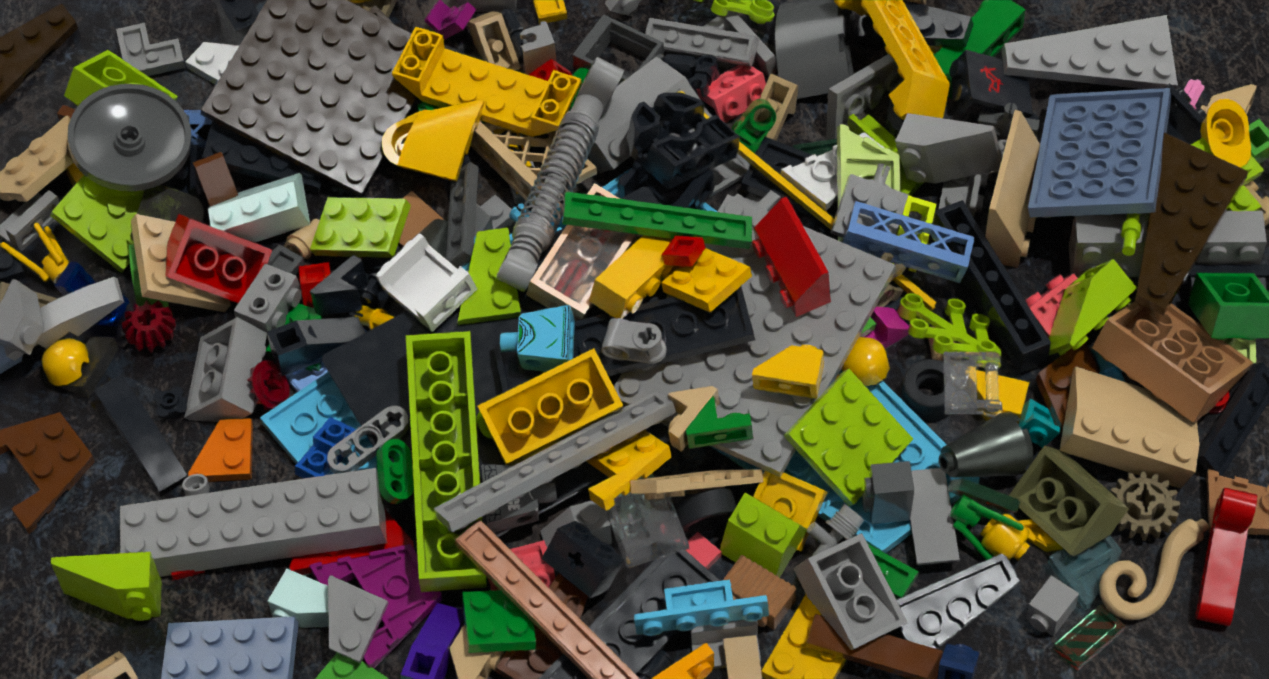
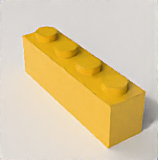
M643 235L595 279L589 301L614 318L623 319L629 312L635 313L640 307L642 300L647 295L649 297L653 296L658 290L660 283L678 268V266L665 265L661 256L673 239Z

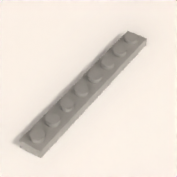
M656 390L435 507L437 519L451 532L463 529L476 519L495 512L504 504L523 497L532 489L551 482L562 473L579 467L590 458L607 452L611 447L626 439L635 437L639 432L652 425L663 422L665 418L676 413L674 404Z

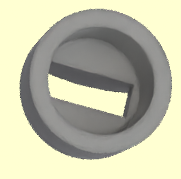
M202 474L190 475L182 483L186 496L209 493L210 487L207 477Z

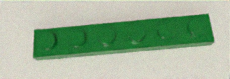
M565 192L562 224L668 239H673L675 236L703 237L705 244L749 249L752 243L751 216Z

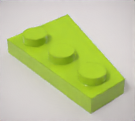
M508 228L477 231L468 271L477 290L461 304L458 325L516 318L521 315L517 289L496 279L500 266L511 246Z

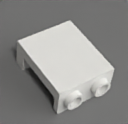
M418 234L413 240L408 241L403 249L390 261L386 262L375 275L383 290L432 332L477 290L470 274L462 267L457 269L428 244L422 234Z

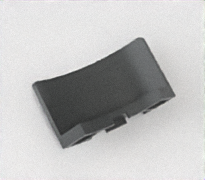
M793 0L781 3L778 8L775 26L778 76L798 85L797 99L826 94L829 88L855 74L851 45H846V36L851 35L852 23L855 19L854 11L840 8L834 0Z

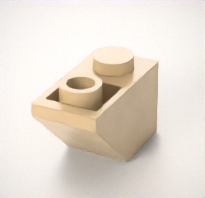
M465 624L450 646L451 659L457 679H487L505 654L503 651L468 653Z

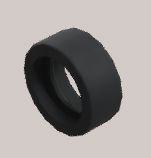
M715 488L681 499L673 506V512L679 531L684 534H693L709 531L727 524L736 508L733 493L729 488Z

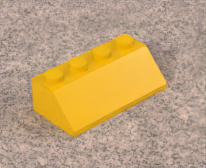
M594 348L478 405V409L505 465L511 466L532 457L623 408V404Z

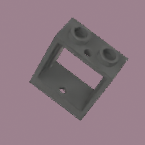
M604 14L572 55L574 72L579 68L589 70L596 57L602 54L610 42L646 58L640 68L654 57H658L662 61L665 59L664 42ZM622 75V77H621V79H620V81H619L618 84H620L622 81H624V80H625L626 78H628V77L625 76V75Z

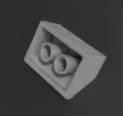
M236 317L200 337L184 418L194 421L219 422V420L242 419L252 414L256 406L255 394L249 393L252 390V385L247 379L252 376L250 369L261 362L265 355L267 332Z

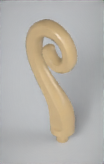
M1187 519L1170 533L1162 548L1155 585L1151 593L1139 602L1129 603L1124 601L1116 590V580L1122 574L1127 575L1131 579L1128 595L1132 598L1139 597L1147 586V579L1143 569L1129 560L1111 564L1102 574L1099 583L1100 597L1106 609L1113 615L1126 620H1140L1156 613L1165 604L1172 591L1183 555L1203 541V533L1209 529L1208 523L1204 519H1200L1197 522Z

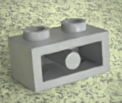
M264 264L234 309L235 317L265 332L283 326L291 307L298 305L302 296L297 276Z

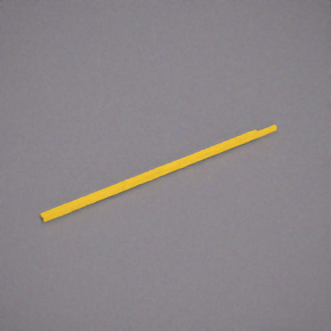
M704 113V117L706 119L710 118L706 113ZM739 141L738 154L830 230L832 229L835 220ZM902 274L892 280L907 293L921 296L925 308L930 311L935 308L936 302Z

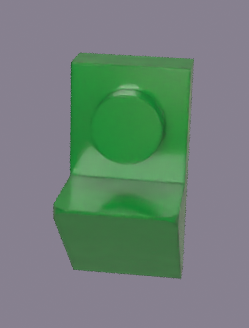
M714 396L709 399L686 428L689 449L754 439L750 413H730L723 418H717Z

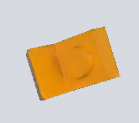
M705 643L651 679H704L711 673L714 667V652Z

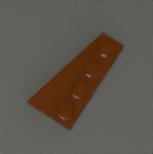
M558 573L549 589L581 619L588 596ZM534 624L535 650L506 651L496 666L495 672L506 679H539L563 652Z

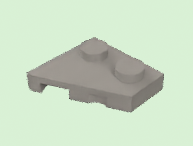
M330 575L328 578L329 649L361 663L389 602Z

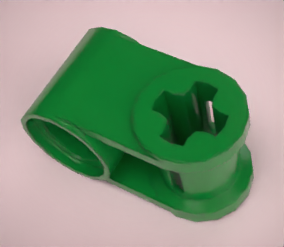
M757 99L748 106L740 119L731 127L736 134L741 136L740 142L753 153L757 151L764 137L776 122L775 110L768 101ZM760 108L769 110V116L765 121H756L754 119L755 112Z

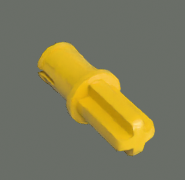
M362 306V310L356 311L363 314V317L355 315V317L359 318L362 326H367L370 330L395 317L389 315L384 309L374 310L368 306Z

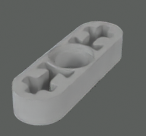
M389 406L333 446L327 455L330 470L334 474L356 471L377 456L379 447L386 441L399 439L405 435L409 429L406 411L399 406ZM393 417L395 420L400 418V426L397 428L395 425L387 427L389 425L388 418ZM380 425L381 430L385 429V438H383L381 431L376 426ZM366 434H373L377 437L378 441L374 447L364 448L359 444L361 437ZM352 444H354L357 453L360 454L359 457H357L356 452L352 453ZM338 455L344 458L348 456L349 463L347 465L338 463L336 457Z

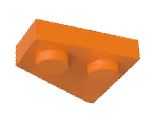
M252 419L219 420L188 472V476L202 474L207 477L208 482L252 480Z

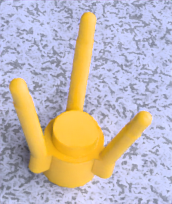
M34 223L35 230L50 253L42 260L43 269L5 242L0 244L9 254L37 273L44 282L51 279L54 284L61 283L71 276L74 271L49 226H45L43 231L39 223Z

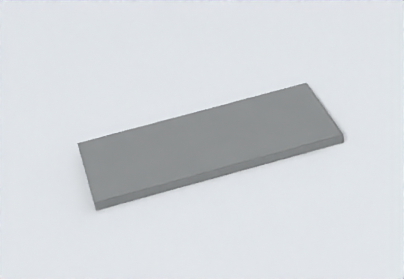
M941 468L912 470L915 491L910 524L917 565L959 562L955 528L952 527L954 522L953 518L949 516L952 509L946 473Z

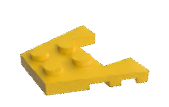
M643 430L635 437L626 439L611 447L607 452L587 460L586 462L609 477L588 489L590 499L605 511L611 509L615 505L614 498L620 493L626 496L631 492L630 480H637L641 476L646 479L672 457L669 445Z

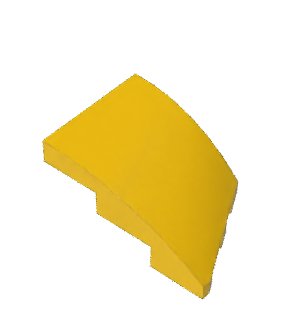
M476 100L420 112L407 135L397 165L409 170L457 182L464 156L468 155L474 130L478 128L485 101Z

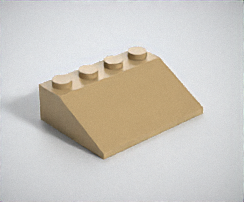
M1018 110L1014 111L989 208L985 235L1001 263L1018 268L1021 256L1027 258L1031 239H1026L1027 232L1033 233L1036 217L1030 218L1028 205L1040 143L1022 112Z
M1075 366L1059 451L1139 476L1142 471H1145L1147 478L1150 479L1156 473L1158 474V482L1162 483L1168 480L1170 482L1169 485L1182 488L1196 472L1199 451L1197 421L1193 423L1189 419L1180 416L1177 410L1165 401L1156 398L1146 388Z

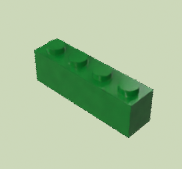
M984 0L978 12L972 17L974 25L967 46H942L936 54L933 53L950 83L947 97L953 99L952 78L949 73L952 62L965 50L994 57L1003 48L1004 44L1008 43L1023 28L1026 9L1011 0Z

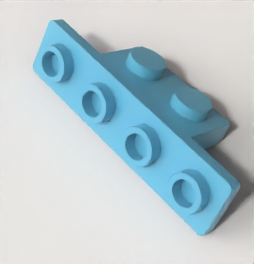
M730 579L664 589L667 610L635 614L634 622L637 635L644 634L646 636H656L663 631L676 629L679 631H690L697 626L704 625L723 626L729 622L739 620L753 622L760 620L762 617L769 616L768 599L764 595L733 600Z

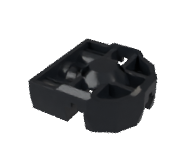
M662 93L657 96L653 107H650L645 102L637 105L631 116L627 141L630 156L668 190L735 159L739 149L740 136L717 115L706 119L704 117V103L700 99L684 93ZM669 133L679 134L680 137H676L673 135L669 136ZM649 149L648 154H641V152Z

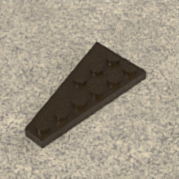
M62 3L0 37V105L24 82L23 78L31 70L36 71L42 65L41 60L49 52L56 51L78 29L75 19Z
M1164 132L1156 210L1149 215L1135 302L1164 316L1245 182L1248 171Z

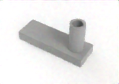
M728 11L726 16L717 15L716 18L703 26L757 36L742 18L733 11ZM759 40L754 61L769 77L770 74L778 71L776 58L769 48Z

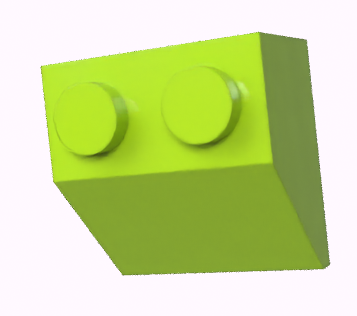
M744 493L727 522L720 551L734 562H737L740 556L744 555L747 559H750L757 565H761L762 568L767 569L780 578L804 538L807 528L755 497Z

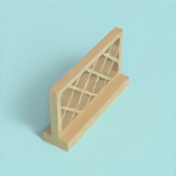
M479 121L478 128L474 130L470 146L527 201L528 194L531 193V187L534 186V180L537 179V173L540 172V168L527 167L526 161L542 162L543 165L556 131L547 133L549 135L548 139L533 138L531 136H512L513 131L509 129L507 135L493 134L492 131L498 128H506L487 122L483 124ZM509 144L525 146L524 152L511 151ZM530 146L545 147V153L529 152ZM588 158L576 184L597 174V167Z

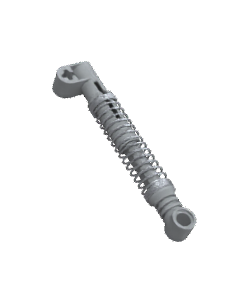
M596 57L581 85L571 111H568L562 118L543 165L540 167V172L537 173V179L534 180L531 193L528 194L524 208L521 210V215L518 216V221H516L514 226L512 244L500 266L496 279L522 292H525L537 268L541 253L551 245L554 233L560 224L561 217L563 216V204L560 201H564L563 194L565 192H573L591 147L597 138L600 116L618 86L624 72L623 69L599 57Z

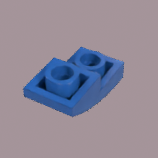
M330 417L313 436V446L295 465V475L304 479L333 474L327 460L329 450L356 429ZM338 455L336 457L337 462L341 463L344 457Z

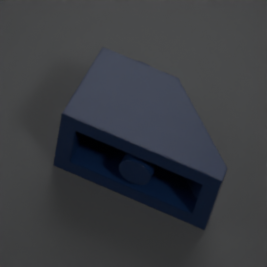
M947 644L939 664L937 679H974L980 652L974 651L971 647L963 644Z

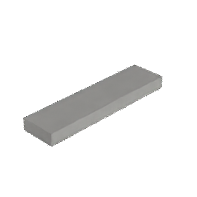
M649 18L645 31L646 35L664 42V52L698 58L703 55H713L717 61L750 67L753 65L760 40L755 35Z

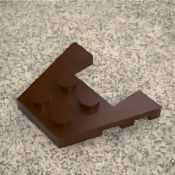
M60 412L0 430V455L10 451L39 490L11 508L23 528L30 534L38 527L37 522L45 513L49 514L55 508V502L66 490H71L94 464L95 460Z

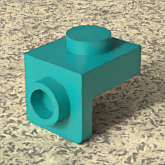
M1029 399L1024 404L1021 420L1018 425L1021 430L1027 428L1031 442L1043 448L1044 445L1046 446L1059 435L1060 427L1054 424L1048 408Z

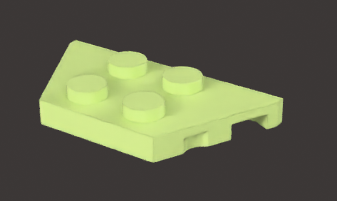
M840 124L837 127L838 207L848 176L853 174L867 180H874L878 164H885L884 167L886 165L890 167L885 184L892 189L900 191V155L888 148H881L868 137L863 138L850 131V127ZM838 236V241L842 242L843 238Z

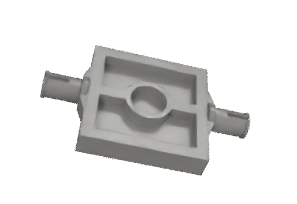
M885 164L877 165L874 180H867L853 174L848 176L830 232L831 234L844 237L855 201L900 215L903 214L908 194L892 189L885 184L890 170L888 165L885 167ZM859 213L857 223L868 227L876 224L871 216ZM894 223L888 225L887 228L890 232L896 235L899 225Z

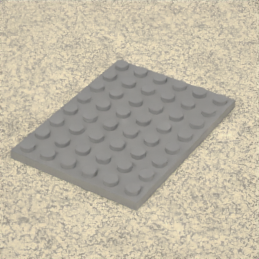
M727 194L717 212L751 216L753 241L755 240L754 227L769 211ZM803 226L829 272L831 302L796 317L791 307L786 309L779 296L781 289L777 282L772 283L765 269L767 263L764 257L760 259L757 257L752 243L749 249L705 244L707 249L750 266L752 277L741 286L755 341L621 373L614 388L623 407L656 390L668 398L667 395L671 392L714 386L718 389L720 404L716 408L717 418H723L730 413H750L754 439L710 446L781 478L796 451L783 435L835 381L896 271V265ZM791 345H812L824 352V369L817 399L754 389L752 380L753 369ZM676 412L665 418L661 424L669 427L673 418L679 413Z

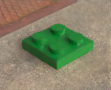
M501 590L462 592L468 653L535 650L536 638L533 622Z

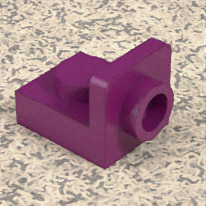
M439 0L426 16L425 23L436 33L443 35V39L446 40L465 28L476 9L469 2L458 8L456 6L449 8L443 1Z

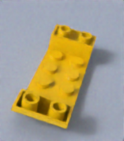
M834 0L842 9H849L861 16L871 17L874 22V30L883 38L886 44V52L894 58L898 65L897 71L904 81L889 94L894 104L893 110L897 116L905 120L907 113L943 118L950 83L903 0Z
M419 27L414 28L392 71V76L422 102L443 108L476 100H484L485 104L480 118L481 121L531 137L559 129V124L568 112L582 82L580 78L553 70L549 80L546 81L445 49L443 35Z

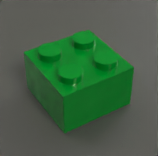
M1196 273L1188 306L1211 338L1217 340H1226L1227 338H1243L1246 340L1269 338V292L1254 273Z

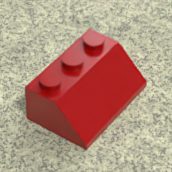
M784 197L754 227L755 240L752 241V246L759 259L764 257L767 263L765 269L770 281L778 283L781 289L779 296L786 309L791 307L795 316L798 317L831 302L829 272L787 197Z
M178 214L167 242L165 276L239 303L264 264L268 263L273 250Z

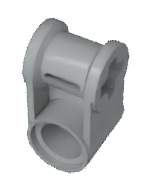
M614 318L609 321L601 352L614 360L655 364L664 359L667 347L662 340L661 331L656 325Z

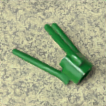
M964 494L960 496L949 514L950 517L955 519L952 527L960 531L985 560L993 558V556L968 530L967 525L974 527L982 516L988 520L993 518L1020 531L1024 529L1022 524L980 505Z

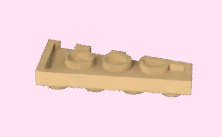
M709 470L630 480L631 494H644L645 500L685 496V492L686 494H695L709 489L725 488V486L763 482V470Z

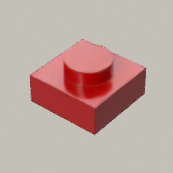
M675 236L661 256L665 265L692 267L706 246L703 237Z

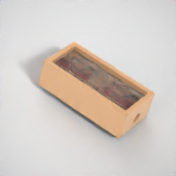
M595 183L588 192V195L618 198ZM567 225L530 280L526 295L547 308L570 305L575 321L585 319L594 306L589 299L595 279L628 250L639 235Z

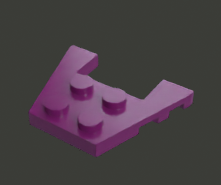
M411 544L369 552V556L354 559L348 556L338 558V562L322 565V562L310 565L314 578L322 584L328 586L330 575L344 582L356 579L362 590L389 602L381 619L384 627L376 630L363 657L364 662L369 668H375L434 609L435 605L443 600L440 591L421 592L418 555Z

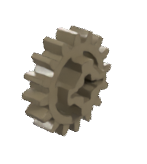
M1145 471L1141 472L1140 478H1136L1132 473H1128L1127 482L1123 479H1118L1116 488H1112L1111 493L1127 506L1129 510L1119 522L1117 530L1129 529L1130 538H1133L1136 533H1140L1143 541H1146L1147 535L1150 533L1155 539L1160 537L1161 530L1169 533L1172 523L1176 524L1179 515L1177 512L1180 508V502L1176 501L1177 490L1168 491L1170 482L1168 480L1162 483L1158 482V474L1156 473L1151 479L1147 478Z

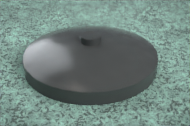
M119 84L98 90L79 104L72 114L68 125V147L71 158L77 168L91 181L113 190L141 191L165 183L180 171L190 153L191 127L182 107L166 93L140 84Z

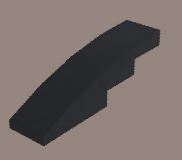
M122 375L94 390L95 395L126 445L128 444L159 494L187 478L188 475Z

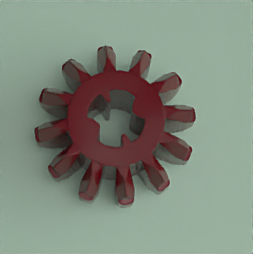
M147 299L143 306L134 303V311L125 312L126 321L122 322L123 332L126 334L127 342L130 345H135L139 352L147 347L153 353L154 347L160 346L165 349V341H173V331L176 330L175 319H173V314L169 307H163L159 300L153 305Z

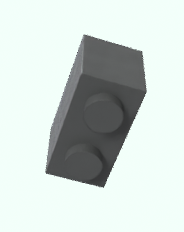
M910 461L871 464L869 477L864 478L865 493H862L863 510L870 513L871 524L910 521L915 491Z

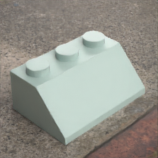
M300 173L239 192L238 196L208 208L210 226L252 242H258L310 225L304 185Z

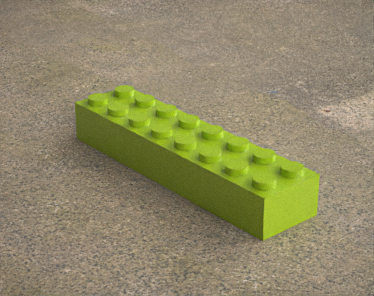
M470 331L406 335L421 592L486 588V575L455 545V540L477 520L480 519L483 522V517L476 519L463 529L451 532L437 519L434 510L435 507L480 484Z

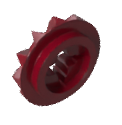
M261 361L250 369L252 376L247 381L252 385V390L249 393L255 394L256 404H262L265 410H270L289 398L288 379L286 375H281L276 363Z

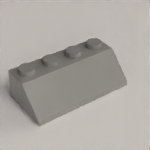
M654 57L618 84L600 116L598 135L588 154L600 173L615 169L630 157L627 134L631 116L639 103L645 102L650 107H653L659 94L677 93L678 91L700 99L686 77L660 58Z

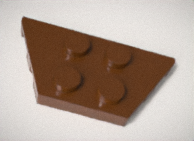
M1086 342L1078 349L1073 350L1071 348L1040 371L1035 379L1045 404L1050 410L1054 424L1060 427L1059 433H1063L1072 374L1075 366L1099 374V370Z

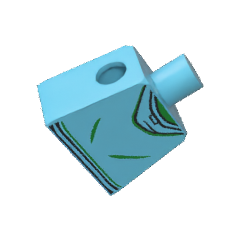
M565 305L521 314L519 316L518 332L500 334L501 352H517L522 368L547 372L573 359L575 319L571 306Z

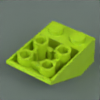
M1114 259L1086 270L1065 289L1049 336L1051 342L1049 355L1057 352L1059 355H1062L1071 348L1073 350L1078 349L1088 340L1086 336L1088 332L1092 329L1096 331L1104 326L1109 318L1107 315L1113 310L1119 311L1131 301L1129 295L1137 287Z

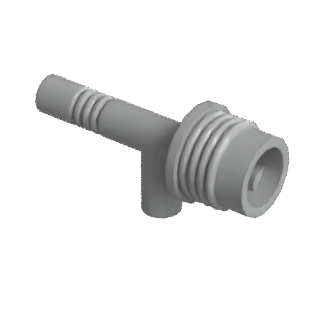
M844 504L839 511H836L832 519L826 521L833 528L830 533L825 531L816 522L810 524L807 528V533L821 543L812 556L837 545L843 537L848 540L855 536V533L859 531V527L865 520Z

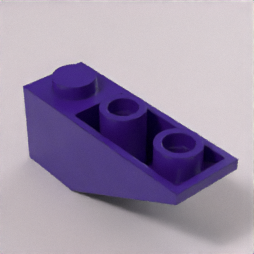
M439 603L435 605L411 646L401 672V679L445 678L451 661L450 646L465 624L462 609Z

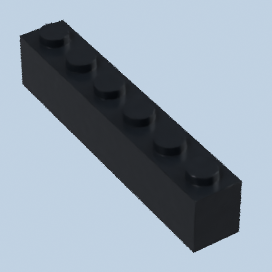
M963 200L936 210L933 225L975 237L969 265L962 280L983 315L990 319L991 328L1019 374L1047 363L1051 346L1049 338ZM954 241L946 244L951 252L963 255L965 245Z

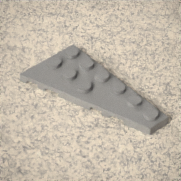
M1167 15L1005 43L1001 50L1004 75L1138 89L1165 88L1169 83L1175 89L1178 86Z

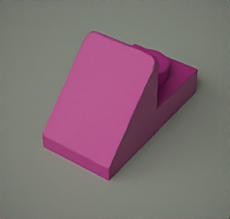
M875 307L870 316L876 323L875 330L864 337L879 341L886 349L908 336L909 326L894 308Z

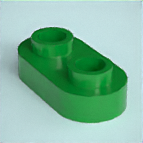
M390 439L380 446L377 451L379 491L386 501L392 504H400L409 498L414 490L412 457L409 447L403 441ZM388 455L393 458L394 462L389 459Z

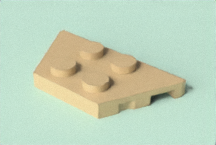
M68 115L42 137L33 140L29 148L18 157L12 158L6 164V167L0 171V198L2 200L11 201L16 199L17 201L28 202L73 163L68 147V125L70 122Z

